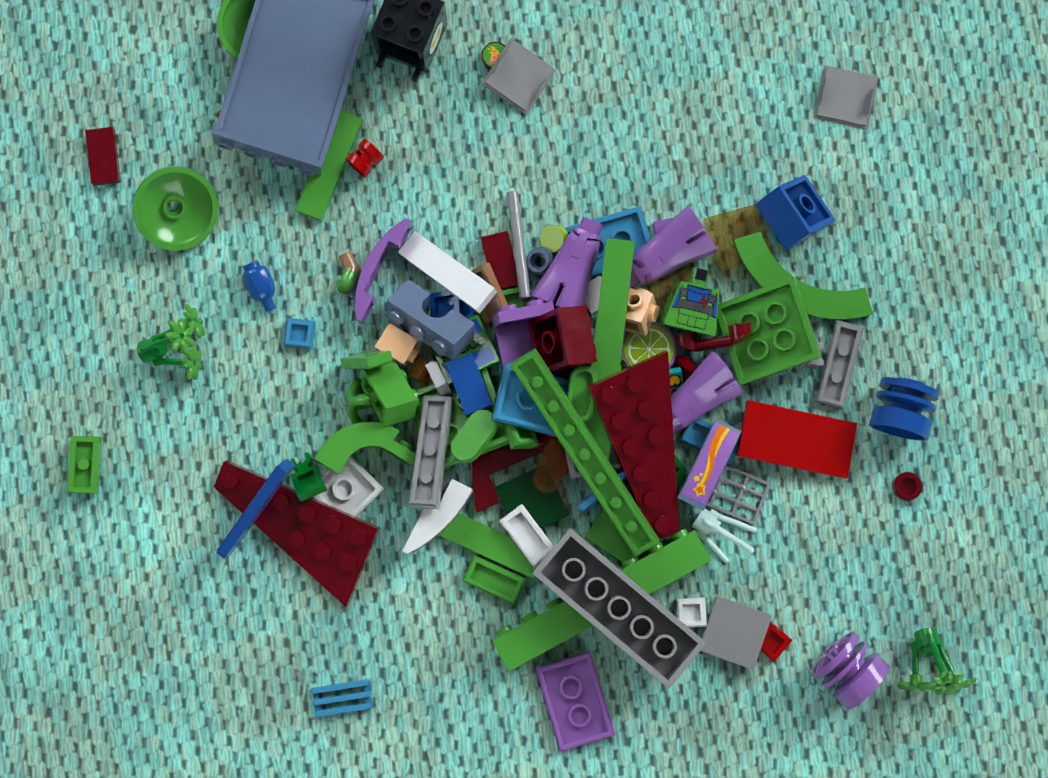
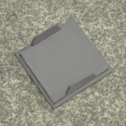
M511 38L481 84L527 115L556 70Z
M825 65L813 118L868 129L879 77Z

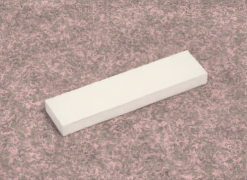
M416 231L398 251L401 257L479 314L497 293L493 286Z

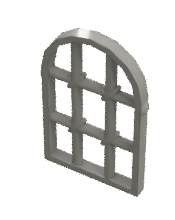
M726 464L707 506L710 509L714 508L754 525L760 509L764 505V500L771 483ZM730 469L744 475L743 483L740 482L738 484L724 478L726 470ZM749 478L767 485L763 494L746 487ZM721 483H727L739 488L737 497L732 498L718 492ZM743 492H748L761 498L758 508L740 501ZM715 497H720L734 503L731 512L712 505ZM741 506L756 512L753 520L750 521L736 515L737 507L740 508Z

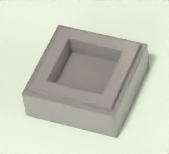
M432 361L425 366L440 396H450L451 389L437 362Z

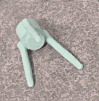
M707 509L702 510L691 526L697 530L698 537L724 563H728L729 559L707 534L713 536L717 532L749 553L754 552V548L720 527V521L752 533H756L757 529L722 515L714 509L710 511Z

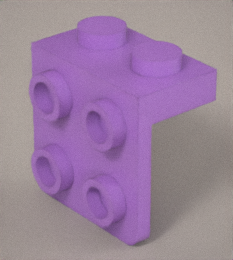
M537 299L527 302V306L516 308V304L500 307V312H497L491 318L502 368H504L506 363L511 364L533 349L528 320L554 310L553 302L544 303L543 299Z

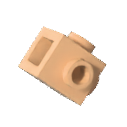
M629 288L624 331L647 336L651 323L655 322L658 318L659 306L656 304L654 295L648 290Z

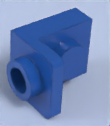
M448 290L430 294L431 317H443L452 309L468 319L474 316V309Z

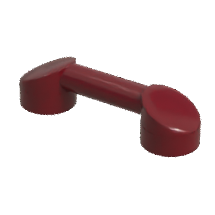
M751 323L728 326L729 335L703 340L697 339V332L674 335L675 344L683 349L694 352L735 346L752 333Z

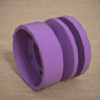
M854 631L849 632L831 644L821 655L811 672V675L816 680L825 676L822 681L824 688H828L837 682L839 683L833 696L847 710H851L864 701L881 684L890 670V666L877 653H872L864 659L862 658L868 644L864 641L856 645L859 636Z

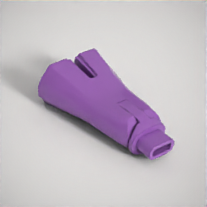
M687 205L670 223L633 255L630 288L639 283L645 285V283L648 284L683 266L708 257L718 251L690 206Z
M582 217L579 226L574 227L573 231L567 236L551 265L531 293L533 299H543L544 303L553 302L554 308L585 305L590 279L599 252L601 241L599 233L603 227L602 224Z
M712 351L686 382L671 395L673 433L686 428L708 411L743 394L730 369L715 352Z

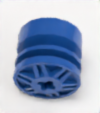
M882 377L879 387L885 391H878L876 397L887 403V406L873 407L869 426L877 431L900 438L927 441L933 421L921 415V412L936 411L937 406L931 402L939 399L940 392L913 379Z

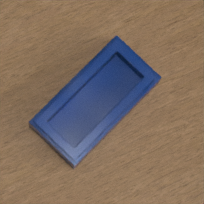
M472 353L445 363L467 417L478 410H486L493 407Z

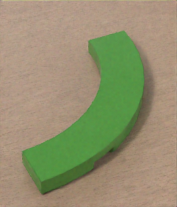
M761 231L733 240L737 254L744 267L761 288L792 277L773 257ZM795 278L807 314L810 316L827 319H852L873 315L866 288L850 291H831L811 286Z

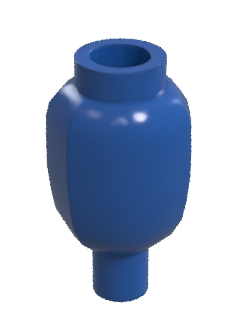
M258 260L243 266L245 272L243 273L242 280L250 296L255 301L262 302L266 312L275 309L276 306L272 299L275 293V285L268 268L260 265Z

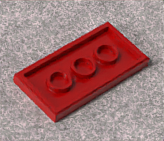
M747 400L736 456L847 479L857 423Z

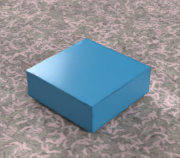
M287 318L283 345L312 350L316 322Z

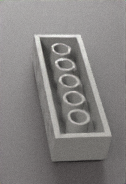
M571 528L566 531L532 572L533 575L668 689L706 644L702 638Z

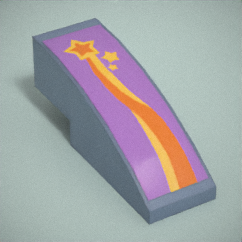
M715 419L678 494L679 499L704 511L736 445L741 430Z

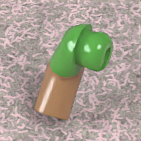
M351 251L339 256L345 270L340 280L337 281L336 287L343 294L351 292L356 288L361 274Z

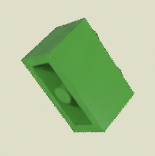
M394 359L390 363L362 370L361 387L365 395L369 397V402L383 427L415 418L416 407L419 405L418 394L415 389L410 388L405 371L399 369Z

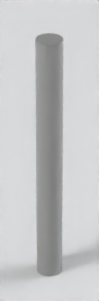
M518 191L507 192L519 297L520 300L531 299Z

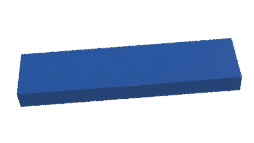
M284 460L275 467L217 549V554L223 559L235 551L296 466L290 460Z

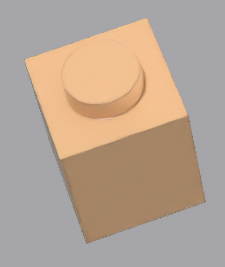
M390 323L375 345L376 351H391L395 362L405 368L408 363L413 364L421 352V349L418 348L420 343L417 339Z

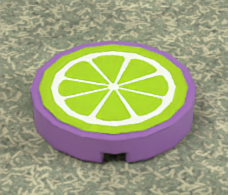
M652 322L647 336L627 332L624 335L622 357L627 368L663 351H668L669 368L673 364L677 353L675 339L670 330L662 324Z

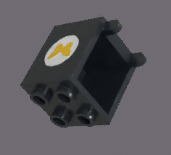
M384 0L370 32L376 53L379 54L376 67L382 69L386 58L413 67L415 71L412 81L417 83L422 71L428 72L448 25L445 2L441 0Z

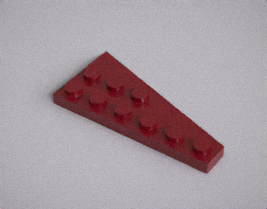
M663 351L587 386L634 501L660 540L680 531L668 351Z
M226 460L222 464L214 488L240 512L244 513L268 478ZM283 484L254 523L345 607L350 603L380 530V527L315 498L311 497L300 502L296 491Z

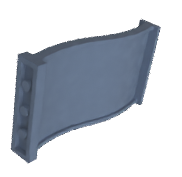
M255 0L228 92L217 124L212 132L213 142H217L216 145L226 150H233V148L242 150L245 155L251 158L260 159L262 156L271 159L273 164L280 167H287L288 165L297 167L299 172L306 175L314 176L315 173L321 175L375 0Z

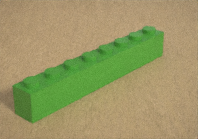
M685 528L671 536L672 542L665 546L660 542L646 550L648 555L639 560L635 556L621 563L623 567L621 571L650 595L710 562L711 558L695 530L688 533ZM558 597L546 604L548 610L538 615L536 611H533L520 618L522 621L521 625L512 629L509 624L496 631L497 638L492 641L508 671H511L588 629L593 624L567 602L563 601L561 597Z

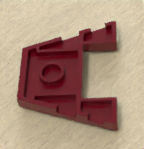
M552 440L536 449H511L508 444L479 455L472 462L476 511L480 512L501 503L490 479L491 474L544 453L554 478L558 479L569 474L565 451L555 440Z

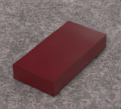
M114 127L85 130L91 184L98 186L120 183L121 177Z
M508 231L481 237L486 263H490L501 290L518 287L516 264Z

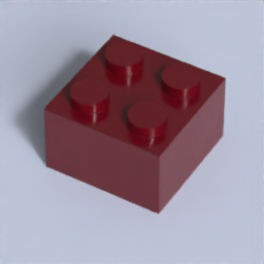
M587 305L556 308L528 320L533 349L536 348L553 375L568 373L578 366H587L597 362L596 346L593 341L591 318L588 315Z

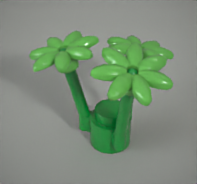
M185 304L187 312L183 314L186 319L180 318L177 324L174 321H168L170 329L161 334L151 336L150 339L140 341L137 345V353L142 362L152 361L154 366L182 365L183 368L188 369L187 379L190 380L193 377L194 380H197L198 370L202 369V364L199 362L202 352L197 351L194 340L188 336L195 330L197 337L201 338V335L204 336L206 332L201 325L203 320L197 318L196 308H191L188 304ZM172 343V351H176L180 347L186 357L182 359L164 358L163 356L167 354L166 344Z
M924 628L914 633L915 641L910 643L912 650V675H910V682L899 681L897 687L909 691L916 689L922 692L926 690L935 691V694L938 696L941 694L950 695L955 691L959 692L962 688H967L974 684L977 678L962 680L964 673L956 674L943 648L942 640L938 637L936 628ZM919 652L924 657L934 656L940 672L938 677L933 678L935 684L922 682V677L919 675Z

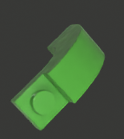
M361 422L349 425L333 434L322 445L313 460L335 474H339L349 457L355 451L364 447L382 449L408 466L414 463L415 453L413 452L414 447L402 439L398 443L394 441L400 430L392 426L383 427L382 423Z

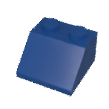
M806 175L778 186L755 204L760 211L762 219L769 224L775 233L776 240L783 245L785 250L802 243L836 221Z

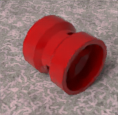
M364 138L359 143L358 150L351 152L345 160L361 176L366 178L371 173V167L374 164H379L384 159V156L372 143Z

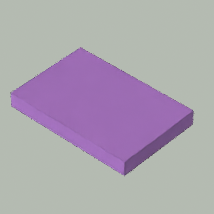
M590 651L536 667L560 752L615 736Z

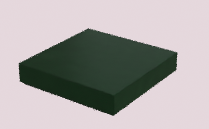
M546 464L494 487L507 515L522 504L540 528L569 516Z

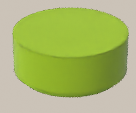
M547 225L540 233V244L551 253H558L568 233L560 225Z

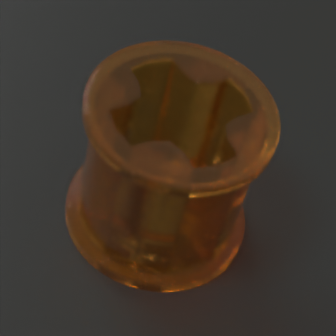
M417 357L418 360L407 374L421 384L426 385L425 383L430 377L425 366L428 362Z

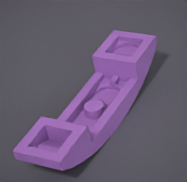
M406 218L392 227L378 241L363 266L355 296L356 319L362 325L365 324L376 302L375 297L369 294L368 291L390 246L400 250L413 227L411 221Z

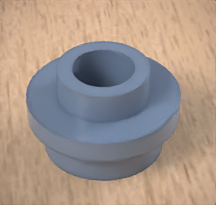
M543 247L534 248L527 256L528 269L535 275H544L554 260L553 254ZM540 256L544 257L545 263L542 267L538 264V258Z

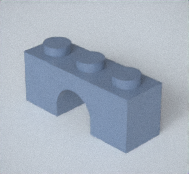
M408 279L387 299L386 317L394 325L401 326L410 332L415 339L431 346L437 354L446 356L453 361L474 340L475 323L454 309L440 318L428 316L426 313L430 307V293Z

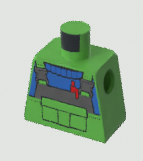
M693 267L689 283L683 281H676L660 315L659 324L708 336L716 335L719 291L706 287L709 275L708 270Z

